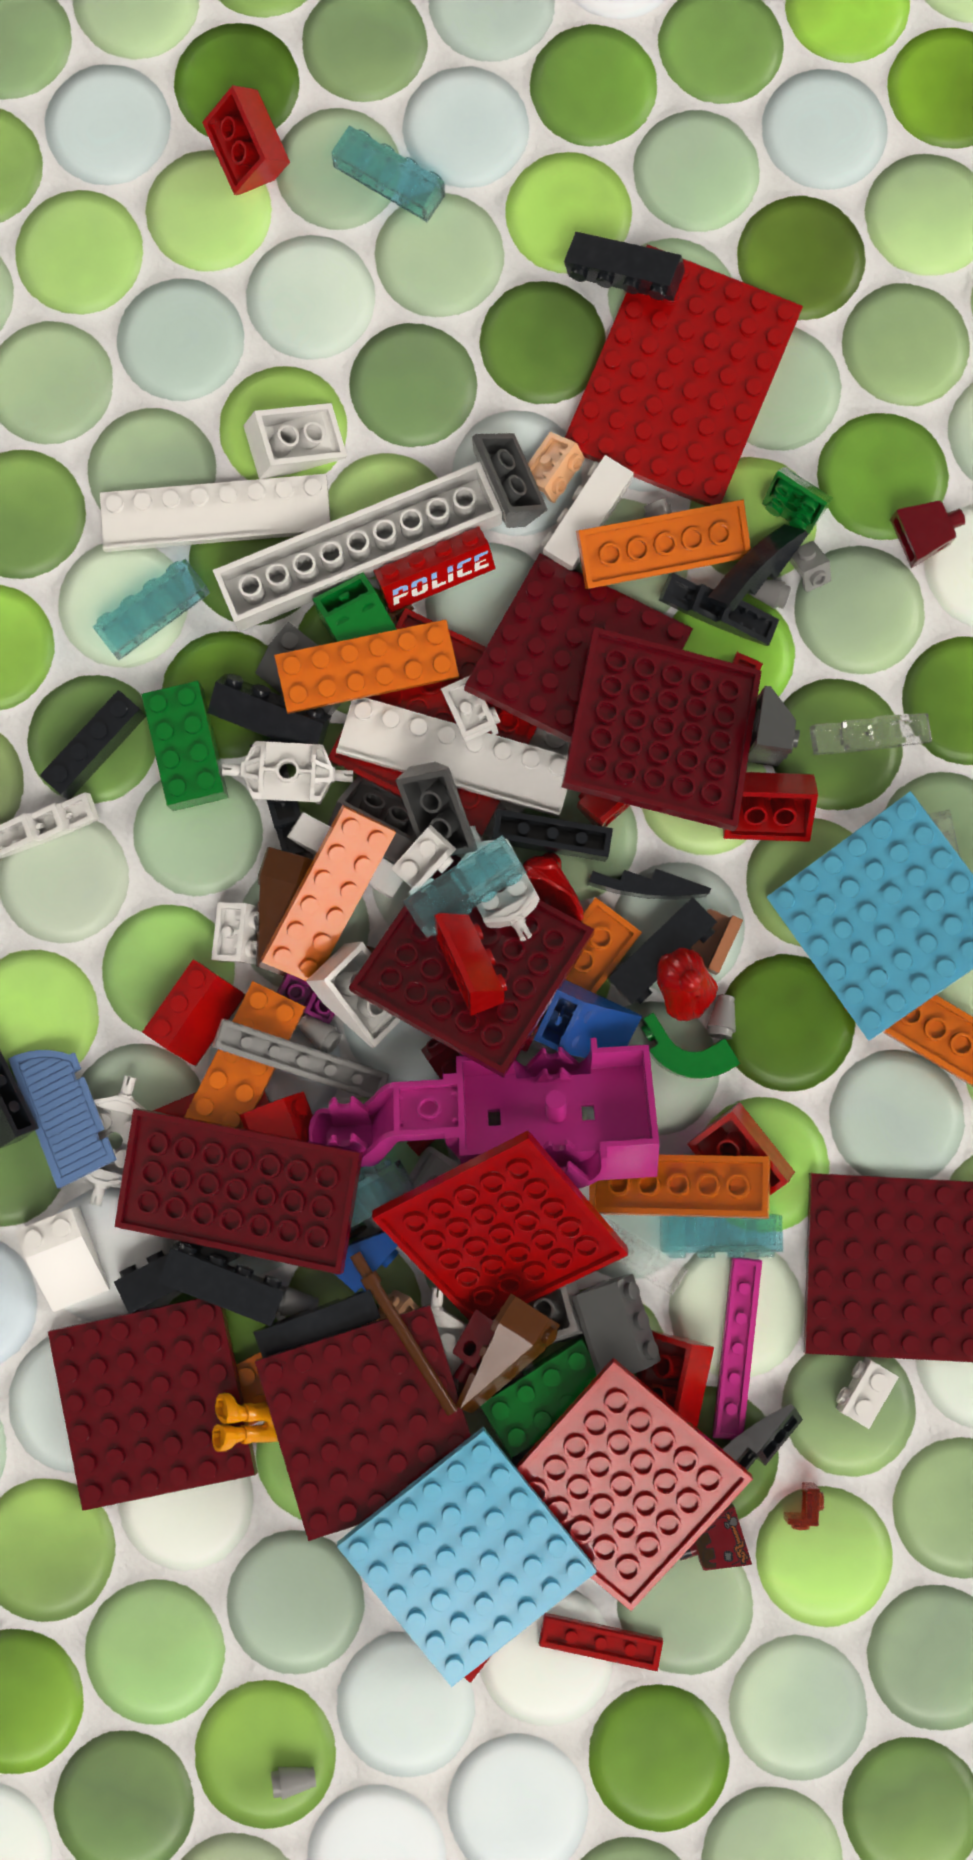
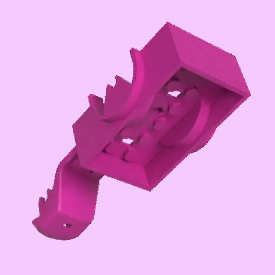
M590 1038V1052L580 1063L562 1047H558V1052L554 1054L546 1053V1048H541L526 1066L515 1059L504 1078L466 1056H456L457 1073L443 1074V1079L388 1083L382 1086L364 1104L354 1096H351L350 1102L346 1104L339 1103L333 1097L329 1101V1109H318L312 1116L309 1125L310 1142L363 1152L361 1167L379 1164L397 1142L445 1139L446 1145L460 1159V1163L463 1164L529 1130L578 1189L589 1186L598 1180L657 1177L659 1134L649 1045L597 1048V1038ZM592 1106L594 1108L595 1120H583L582 1107ZM489 1112H500L501 1125L489 1126Z

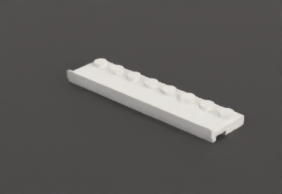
M326 474L100 492L104 552L291 537L330 523Z
M368 698L351 701L336 749L338 754L400 772H405L411 766L438 762L449 767L456 788L560 817L568 790L561 788L567 755L490 733H485L465 742L455 723Z

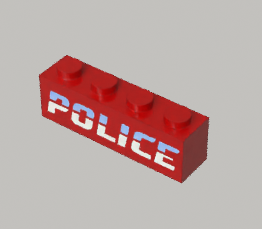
M476 527L445 541L438 542L419 552H414L395 562L385 564L383 567L373 570L381 594L391 613L492 571L496 567L489 543L480 527Z

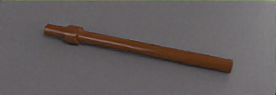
M358 1251L350 1259L362 1277L360 1279L366 1291H371L447 1416L453 1414L458 1408L381 1286L380 1282L382 1280L376 1270L372 1271L362 1253Z

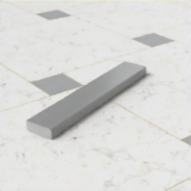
M223 1018L212 1044L213 1048L369 1099L382 1086L386 1085L390 1075Z

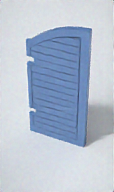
M35 1050L8 1058L19 1089L39 1127L36 1130V1134L57 1189L117 1160L109 1138L106 1137L102 1140L99 1138L98 1132L103 1131L105 1128L85 1077L76 1079L74 1073L81 1070L75 1053L67 1054L53 1050Z

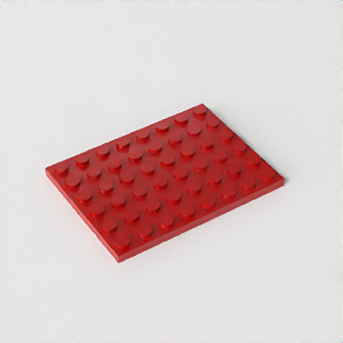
M648 244L646 246L648 248L661 250ZM683 259L685 272L674 301L667 299L656 300L649 295L641 293H626L565 438L576 442L587 459L600 463L604 455L634 472V478L701 505L710 506L722 503L803 306Z

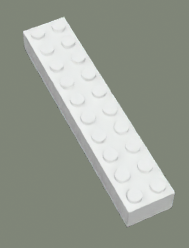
M479 461L214 569L213 573L233 621L240 632L311 603L313 598L362 572L367 579L375 576L373 570L407 557L414 552L431 547L438 542L455 537L467 530L480 527L481 531L484 532L502 524V511Z

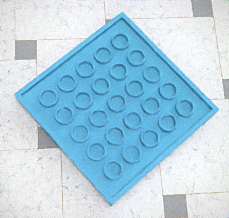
M911 791L767 896L769 902L868 1041L973 970V873Z
M484 1427L479 1429L337 1542V1548L451 1687L597 1572L596 1566Z

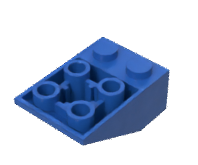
M565 980L562 986L557 989L534 1040L558 1051V1047H562L570 1055L586 1058L590 1052V1038H597V1048L628 1046L642 1015Z
M383 1230L353 1241L348 1246L344 1273L335 1275L355 1293L360 1288L366 1291L360 1281L362 1277L350 1257L360 1251L372 1271L377 1270L380 1265L387 1268L399 1253L396 1250V1243Z

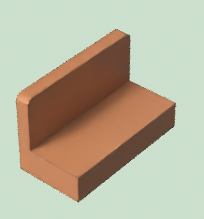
M708 909L707 912L717 921L712 927L716 932L705 943L698 940L691 948L702 957L708 972L717 975L722 968L743 920L734 915L727 917L717 911Z

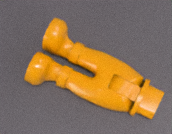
M221 1393L217 1396L215 1412L217 1418L223 1424H217L213 1428L212 1443L216 1451H227L238 1442L241 1444L278 1442L267 1402L239 1405L229 1393ZM242 1421H264L262 1425H241L240 1427L229 1425Z

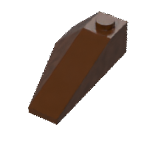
M267 847L258 873L260 896L257 903L259 930L257 931L256 967L285 976L286 972L262 963L261 957L311 865L312 859Z
M510 1294L492 1323L490 1329L495 1333L488 1346L483 1345L480 1350L481 1364L479 1368L474 1369L470 1373L456 1406L473 1414L543 1353L547 1346H550L555 1341L560 1324L515 1295Z

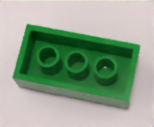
M193 681L141 694L166 805L172 811H177L229 798L225 779L222 776V766L210 714L207 713L208 705L205 692L200 682Z
M581 1337L571 1340L523 1371L522 1376L506 1384L481 1406V1409L512 1458L536 1443L597 1376L589 1349Z

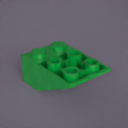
M783 467L776 472L762 504L766 506V510L773 516L783 517L789 521L790 526L805 530L809 535L833 498L793 471Z
M363 572L313 598L320 620L334 642L397 630L378 594Z

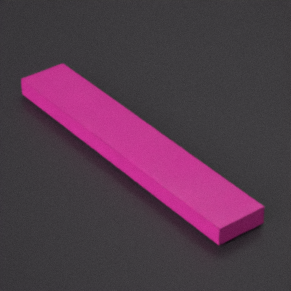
M731 1257L712 1431L713 1438L733 1440L744 1432L762 1260Z

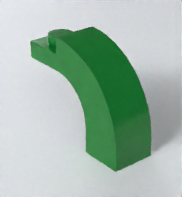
M654 1012L641 1020L644 1024L640 1027L648 1042L654 1040L656 1044L649 1049L650 1057L660 1067L674 1075L689 1079L710 1078L724 1074L741 1064L725 1038L702 1051L690 1052L679 1048L670 1040Z

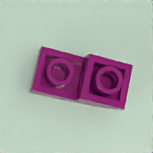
M285 974L276 993L305 1006L304 1013L330 1024L335 1014L322 1003L309 984L293 975Z

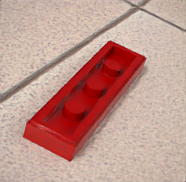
M545 1613L538 1644L545 1648L658 1672L663 1638Z

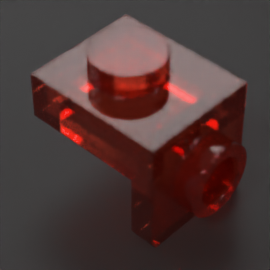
M802 1482L801 1513L784 1512V1520L787 1524L791 1525V1528L809 1530L810 1526H819V1511L824 1509V1494L820 1492L815 1483Z

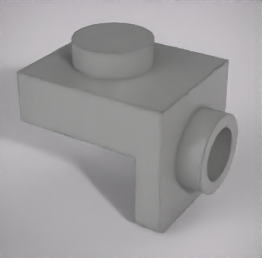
M814 541L800 546L789 560L802 577L803 588L806 592L831 581L830 561Z

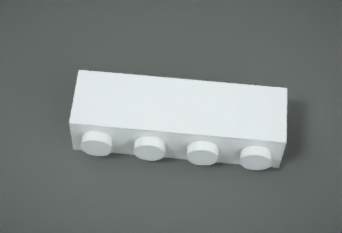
M604 455L600 463L595 461L587 474L589 480L585 486L580 484L572 497L574 503L570 509L564 508L558 517L557 523L559 526L554 533L549 531L541 545L544 547L543 554L568 570H575L581 561L576 531L605 525L631 485L634 472Z

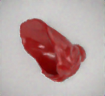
M547 852L542 856H534L526 860L522 866L540 900L582 922L584 918L583 908L573 887L561 870L562 861L560 857L555 853Z
M684 947L661 956L657 966V984L665 1000L666 1012L677 1021H690L700 1018L709 1008L710 1004L713 1003L718 991L717 983L709 974L702 957L696 951Z

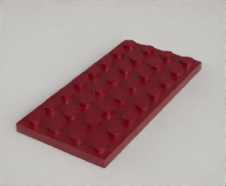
M136 1108L133 1109L114 1227L341 1275L344 1273L363 1152Z

